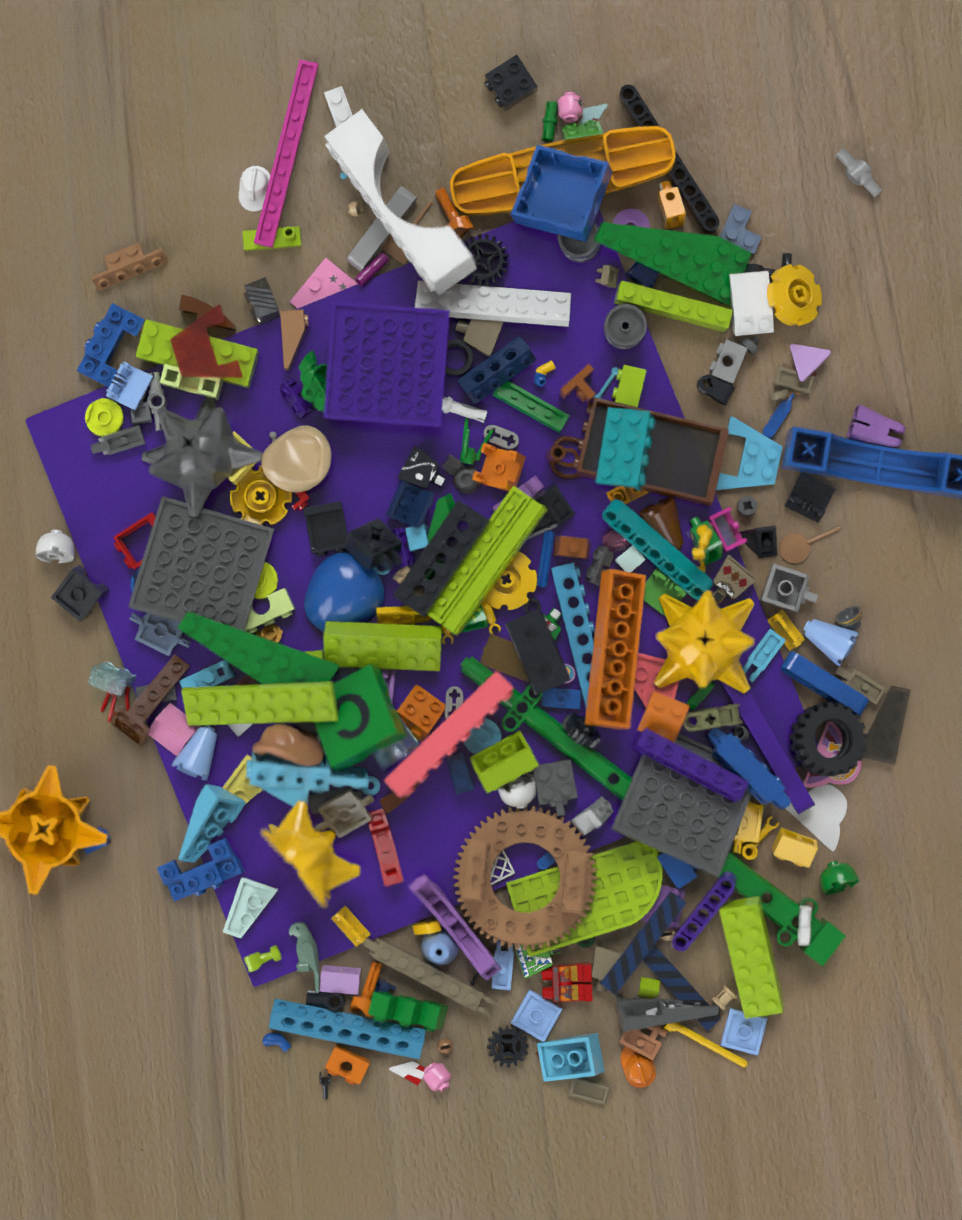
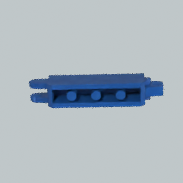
M717 727L713 728L706 735L715 747L712 750L713 756L729 772L748 781L746 789L761 804L772 802L779 810L790 806L791 801L783 792L785 789L782 785L783 782L777 776H773L769 772V768L764 763L759 762L755 758V754L750 749H746L737 736L726 735Z

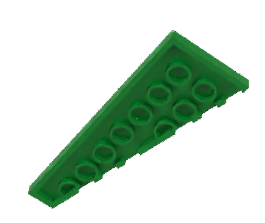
M189 611L177 627L263 685L329 682L340 666L337 663Z

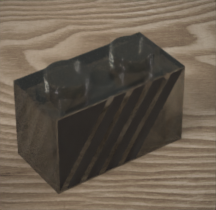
M266 277L244 285L247 292L243 294L247 303L252 304L253 309L250 312L254 321L258 320L260 325L281 318L279 308Z

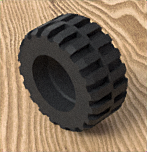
M826 702L808 707L803 710L802 714L796 717L797 723H793L791 727L794 732L789 736V740H793V745H790L791 751H795L796 755L793 757L796 761L801 762L800 766L803 769H808L809 773L814 775L818 774L824 777L838 776L848 773L849 769H854L858 765L857 761H862L864 755L861 753L867 749V744H864V740L868 739L867 733L864 734L863 729L866 728L864 722H859L861 717L857 713L853 714L852 708L848 706L843 707L841 703ZM825 721L834 723L842 734L841 749L836 756L831 758L823 756L817 750L814 741L817 727Z

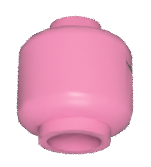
M574 92L564 93V96L558 99V115L565 122L577 121L583 115L582 98Z
M434 1062L424 1069L423 1079L432 1091L440 1090L443 1092L450 1086L449 1082L452 1076L443 1063L437 1064Z

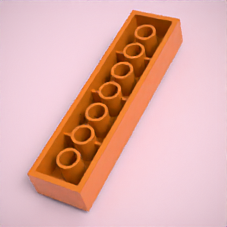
M614 569L602 571L585 717V724L618 730L630 729L646 575Z

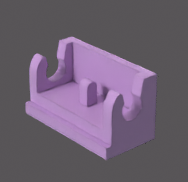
M323 965L320 992L358 995L361 968Z

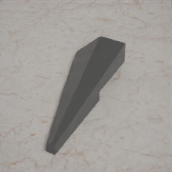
M616 994L618 1021L623 1032L718 1015L719 1011L717 1004L701 1006L700 1003L695 1002L693 1006L684 1005L683 1001L662 998L640 1000L639 996L629 999L622 998V994Z

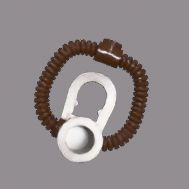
M562 436L556 439L551 448L546 451V459L549 461V465H551L552 472L557 477L562 479H578L582 476L576 475V473L565 474L559 472L556 468V465L574 466L575 460L573 463L561 462V459L565 457L567 452L573 453L575 459L576 457L579 458L576 450L564 448L559 444L566 441L579 444L580 439L572 436ZM590 448L586 455L585 470H588V465L592 464L593 458L590 455Z

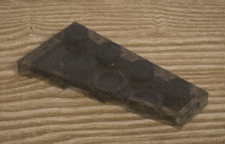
M890 686L867 733L868 739L864 740V744H867V749L861 753L864 755L863 758L895 765L911 689Z

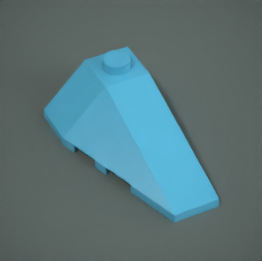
M206 784L196 800L178 859L195 863L208 849L207 846L210 845V841L216 835L220 836L224 832L222 829L229 821L232 823L237 818L246 802L219 786Z

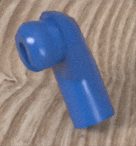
M268 1033L262 1039L265 1046L278 1045L284 1052L291 1047L290 1043L280 1033Z

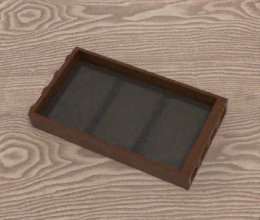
M594 397L593 402L588 403L586 414L590 415L588 421L584 420L582 432H585L584 439H580L578 450L581 453L580 458L576 457L573 467L577 469L576 475L596 480L608 407L641 411L650 410ZM650 411L653 418H655L654 430H651L650 434L652 445L651 448H648L647 452L649 463L644 470L646 482L645 485H642L641 490L710 507L715 496L729 429Z

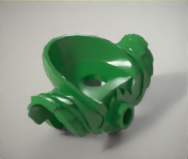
M313 350L304 356L299 366V370L302 372L300 378L303 382L302 397L306 401L311 402L314 408L324 413L328 365H318Z

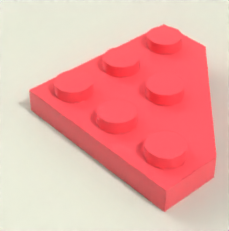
M638 653L634 689L645 708L653 691L675 699L679 681L662 688H658L654 683L666 660Z

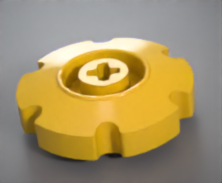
M789 264L777 269L771 275L773 283L767 286L769 306H773L775 308L774 315L782 323L789 326L795 324L801 326L810 323L818 315L816 308L822 304L820 285L815 284L814 274L802 265L792 266Z
M259 466V470L256 472L251 468L236 484L237 489L230 491V502L235 513L242 512V520L263 525L266 521L270 525L280 522L288 513L285 505L292 502V492L276 486L267 478L262 466ZM259 492L262 493V494L265 493V495H264L265 500H264V501H262V500H260V499L257 501V499H258V497H259L257 494H258Z
M517 552L502 573L503 576L510 575L511 583L502 584L503 579L500 576L484 599L491 607L500 609L502 605H507L508 610H513L529 601L527 593H534L537 585L536 570L528 568V565L531 563L530 559L523 553Z

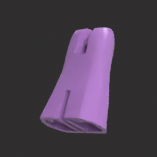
M857 404L846 439L888 447H900L902 440L888 436L889 431L905 434L906 427L872 409Z

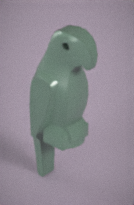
M296 922L289 929L290 936L295 935L298 938L296 951L299 962L296 968L299 972L314 971L315 992L319 993L320 968L318 945L308 925L305 922Z

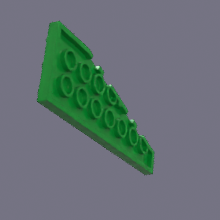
M606 222L600 224L593 240L726 306L731 302L730 274L743 273L751 256V252L719 236Z

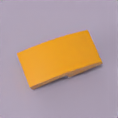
M618 486L606 494L610 502L618 499L628 504L650 492Z

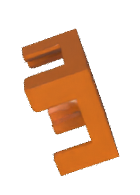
M483 443L481 453L486 455V459L481 473L475 471L472 480L508 492L513 486L517 487L526 456L512 450L506 451Z

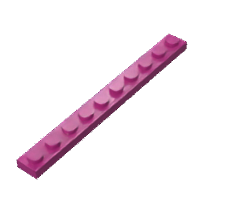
M299 60L254 239V244L274 247L319 64L315 62Z

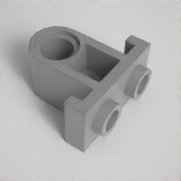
M601 796L570 822L573 826L577 827V831L581 832L583 837L594 828L602 825L614 811L611 804Z

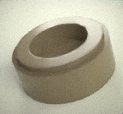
M788 389L769 393L771 401L789 396Z

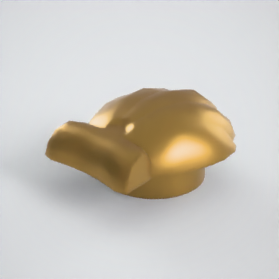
M271 624L264 627L261 631H256L255 635L278 643L282 638L283 631L279 626Z

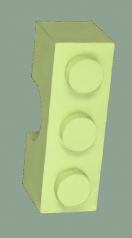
M167 364L164 365L160 380L163 386L219 400L223 381L220 378L192 373Z
M283 588L267 596L270 602V609L266 614H257L251 606L244 631L252 634L258 631L257 627L264 624L266 627L275 623L274 619L280 616L284 619L293 615L292 611L295 610V607L287 589Z

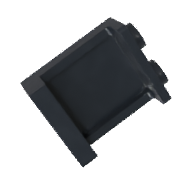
M342 502L303 508L311 554L321 557L326 556L329 551L335 550V554L346 552L345 545L348 533Z

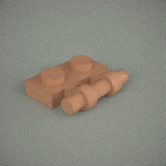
M662 1025L647 1027V1029L651 1030L650 1036L640 1032L641 1029L625 1031L618 1042L654 1060L662 1044L655 1039L657 1035L665 1037L667 1030L662 1028Z

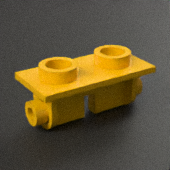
M783 609L767 620L774 631L785 639L784 644L789 651L798 647L805 640Z
M346 905L331 918L356 947L371 935Z

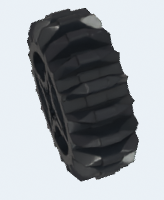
M478 234V240H475V237L472 236V243L470 244L466 240L464 244L467 246L466 249L469 253L475 249L477 257L474 259V263L477 268H483L487 274L482 275L473 271L464 278L468 279L472 276L471 283L473 284L477 279L478 286L482 285V280H485V285L489 286L490 279L495 284V276L502 279L503 276L500 272H507V269L503 266H509V262L504 260L509 258V254H503L507 251V247L500 248L503 242L500 240L496 244V237L493 236L492 240H489V234L485 235V239H482V235ZM480 246H489L495 251L485 252ZM480 254L488 258L487 266L479 262ZM499 256V265L492 271L490 262Z

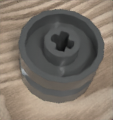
M595 222L587 242L558 235L559 246L566 258L573 262L583 263L597 256L601 249V244L593 241L598 231V226Z
M629 304L618 305L611 309L606 316L603 327L604 336L608 343L617 349H632L643 339L647 329V322L643 312L636 306ZM622 324H625V326L628 325L629 328L626 330L623 329Z

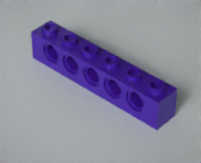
M647 728L640 732L633 747V750L733 802L741 800L749 783Z

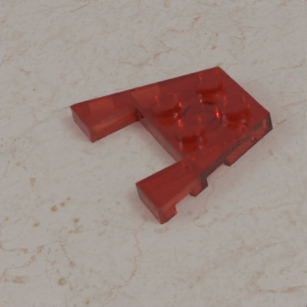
M217 305L170 339L182 377L243 378L238 360L218 365L207 331L209 327L226 322L221 305Z

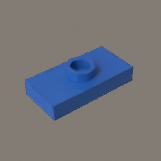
M561 688L546 690L542 695L541 707L580 709L581 690Z

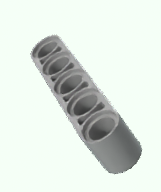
M401 186L386 207L395 216L403 220L416 202L417 197ZM376 218L346 259L348 263L360 272L369 265L388 239L389 233L383 226L380 218Z

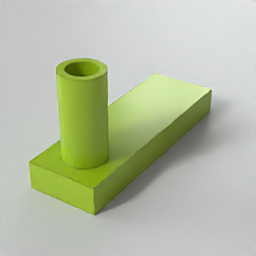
M300 226L278 228L273 248L254 244L257 230L242 231L244 251L302 247Z

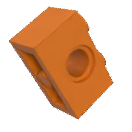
M336 1044L325 1068L333 1076L337 1077L340 1075L345 1078L346 1082L352 1085L356 1083L360 1085L371 1060ZM350 1062L352 1069L344 1070L342 1063Z

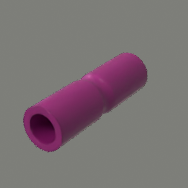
M381 252L369 266L365 267L354 278L360 286H363L389 262V258Z

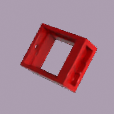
M153 512L113 537L115 540L113 544L119 553L122 551L125 555L124 562L129 569H139L142 560L139 562L135 560L123 539L149 522L153 527L156 518Z

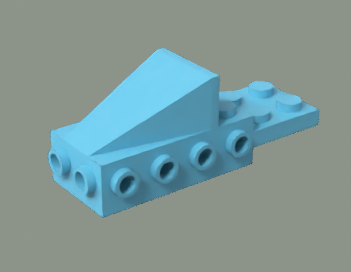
M252 751L251 761L247 760L246 778H250V785L262 788L293 807L297 801L307 802L308 790H312L315 793H323V791H328L329 784H332L334 787L347 785L355 789H362L363 787H368L369 780L367 768L349 767L339 771L331 768L327 757H323L322 761L315 766H305L271 753L258 755Z

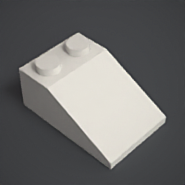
M768 271L730 274L731 310H733L732 331L735 336L774 332L772 306H769L767 299V286L770 284Z

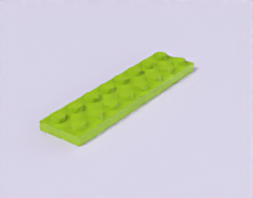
M333 682L184 687L181 691L188 726L337 721L338 719Z

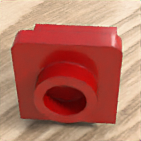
M307 491L295 492L300 501L292 506L294 511L298 509L302 511L303 508L309 505L310 498L306 494Z

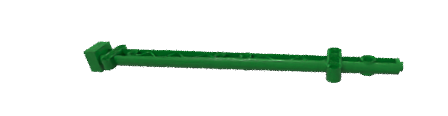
M473 656L470 659L466 657L460 664V667H462L461 672L479 687L494 674V672ZM530 684L522 694L513 688L511 690L513 694L506 701L502 699L499 702L509 710L502 719V726L505 730L515 731L524 722L623 801L632 777L590 746L587 748L584 744L579 745L567 735L564 730L565 727L536 705L541 699L543 692L536 698L530 697L529 689L532 687ZM525 702L528 705L525 713L517 711L518 703ZM509 717L516 720V725L513 728H508L505 725V720ZM613 773L619 776V780L615 784H611L608 781L609 775ZM728 852L720 875L723 872L733 873L737 878L734 891L744 899L760 896L761 900V896L764 893H770V901L765 903L761 900L764 915L779 926L775 932V939L780 945L787 947L793 944L795 940L798 942V926H793L792 920L794 917H799L800 905L804 906L808 901L813 903L809 946L800 945L799 948L823 967L846 935L823 917L819 920L814 916L818 911V904L813 898L803 897L798 903L731 852ZM722 881L727 886L731 885L729 881ZM783 932H788L789 939L785 942L781 941L780 935Z

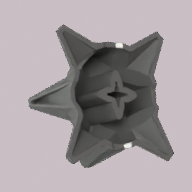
M209 397L205 398L195 418L192 420L161 408L157 414L167 442L164 445L142 453V461L153 464L149 468V472L153 476L183 489L190 517H198L210 491L217 488L234 470L261 461L263 454L236 441L224 410L220 407L216 408L215 399Z

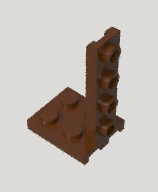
M174 654L128 711L118 706L114 711L111 725L142 747L150 731L144 722L185 674L190 665Z

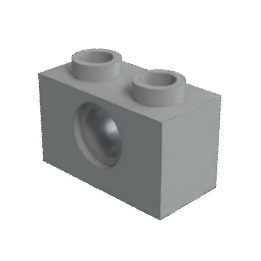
M727 339L724 344L720 343L716 354H719L717 361L713 360L709 369L712 372L711 376L732 385L748 348ZM724 357L730 358L732 365L729 367L724 366L722 359Z

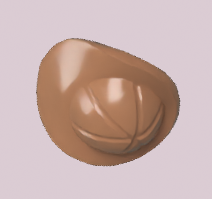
M275 724L266 728L261 740L255 743L252 748L253 752L258 755L271 753L305 766H315L323 759V748L312 733L303 729H295L285 724Z

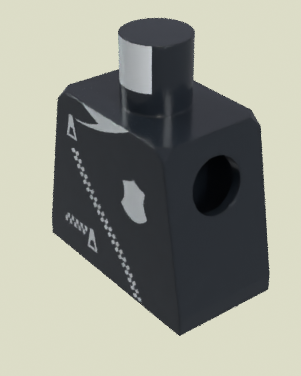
M414 446L397 479L423 489H428L430 483L441 488L446 477L437 473L440 467L437 462Z

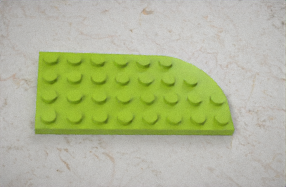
M637 841L590 857L589 860L595 861L591 868L597 869L596 872L592 873L593 876L597 877L596 880L592 881L597 887L591 888L595 895L589 896L593 900V903H587L590 910H583L587 916H579L582 923L580 924L575 921L576 929L568 928L571 933L570 935L563 932V940L557 936V943L551 939L550 946L543 942L542 948L535 944L534 950L528 944V956L532 957L627 927L643 918L657 900L662 885L663 870L661 863L657 859V850ZM554 867L507 882L506 885L514 911L534 912L548 905L558 891L560 872L558 867Z

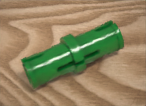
M554 101L546 102L545 118L542 120L544 125L541 140L546 142L554 141V130L558 121L556 120L558 103Z

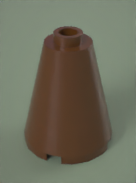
M673 497L661 499L658 504L653 505L652 503L639 512L640 517L678 551L682 549L681 546L684 544L676 501Z

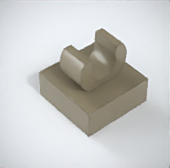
M603 265V269H597V272L602 273L601 279H595V282L608 288H616L619 269L610 265Z

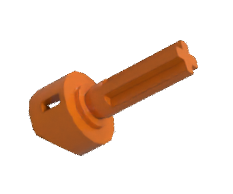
M443 187L440 190H436L435 195L450 221L446 227L450 226L461 241L469 229L475 228L467 215L459 216Z
M372 961L362 996H353L349 1011L355 1013L363 1011L366 1016L374 1017L368 1015V1011L383 964Z

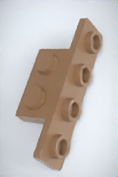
M138 242L104 256L108 270L92 276L91 279L97 291H100L168 263V260L162 249L144 255L143 249Z

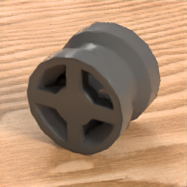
M751 496L742 497L737 502V510L743 516H749L757 509V502Z

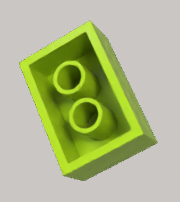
M520 730L469 757L487 793L499 789L500 786L514 781L517 777L526 772H531L535 767L539 766Z

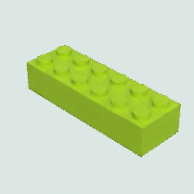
M146 319L136 357L140 360L162 366L167 364L192 373L220 378L225 383L250 389L260 352L255 348Z
M326 621L324 630V660L340 665L339 667L364 668L371 664L380 669L440 671L442 626Z
M760 896L724 902L719 911L745 1019L783 1013L785 1003Z

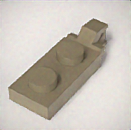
M837 666L833 672L841 677L840 681L867 697L869 702L874 705L878 704L886 691L885 687L856 669L848 667L845 670Z

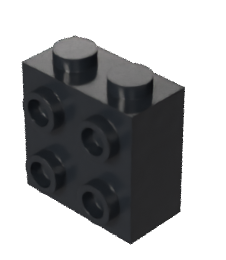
M518 55L513 56L485 74V82H483L489 92L492 91L496 96L494 101L499 108L503 107L504 111L534 94L538 89V86Z

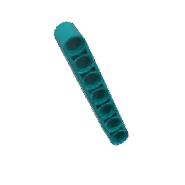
M614 499L610 502L603 512V519L694 599L700 600L705 591H710L713 582L704 572L621 500Z

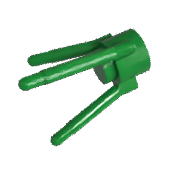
M466 417L459 461L474 465L475 460H480L483 443H488L493 429H490L478 452L475 453L476 449L468 447L470 430L468 429L469 418Z

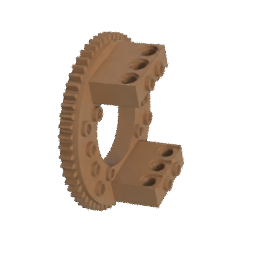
M527 806L523 811L516 807L515 812L509 807L508 813H505L503 809L501 810V816L495 812L494 819L487 816L488 823L480 821L482 827L475 826L476 833L469 832L472 838H465L468 845H461L464 853L458 852L462 859L455 861L460 865V867L454 868V871L459 872V875L454 876V879L459 880L458 883L454 884V887L460 888L455 894L462 896L457 901L464 902L460 907L461 910L467 909L464 916L471 915L468 922H476L474 929L481 927L480 934L488 932L487 939L494 936V943L500 939V945L503 946L505 942H508V948H511L514 943L517 950L521 944L524 950H526L528 944H530L532 950H534L535 944H538L540 948H542L543 942L550 946L551 939L557 943V936L563 940V932L570 935L571 933L568 928L576 929L575 921L580 924L582 923L579 916H587L583 910H590L587 903H593V900L589 896L595 895L591 888L597 887L596 884L592 883L593 880L597 879L596 876L592 875L597 869L591 868L595 861L589 860L593 853L586 852L590 846H583L586 839L580 840L579 838L582 833L575 834L574 832L577 827L569 828L571 822L568 821L564 824L563 816L558 820L556 812L553 816H550V810H547L544 814L541 807L538 812L535 811L534 806H532L530 811H528ZM520 843L535 844L547 850L555 859L560 872V884L555 897L548 905L534 912H517L507 908L497 899L491 885V870L497 857L508 847Z

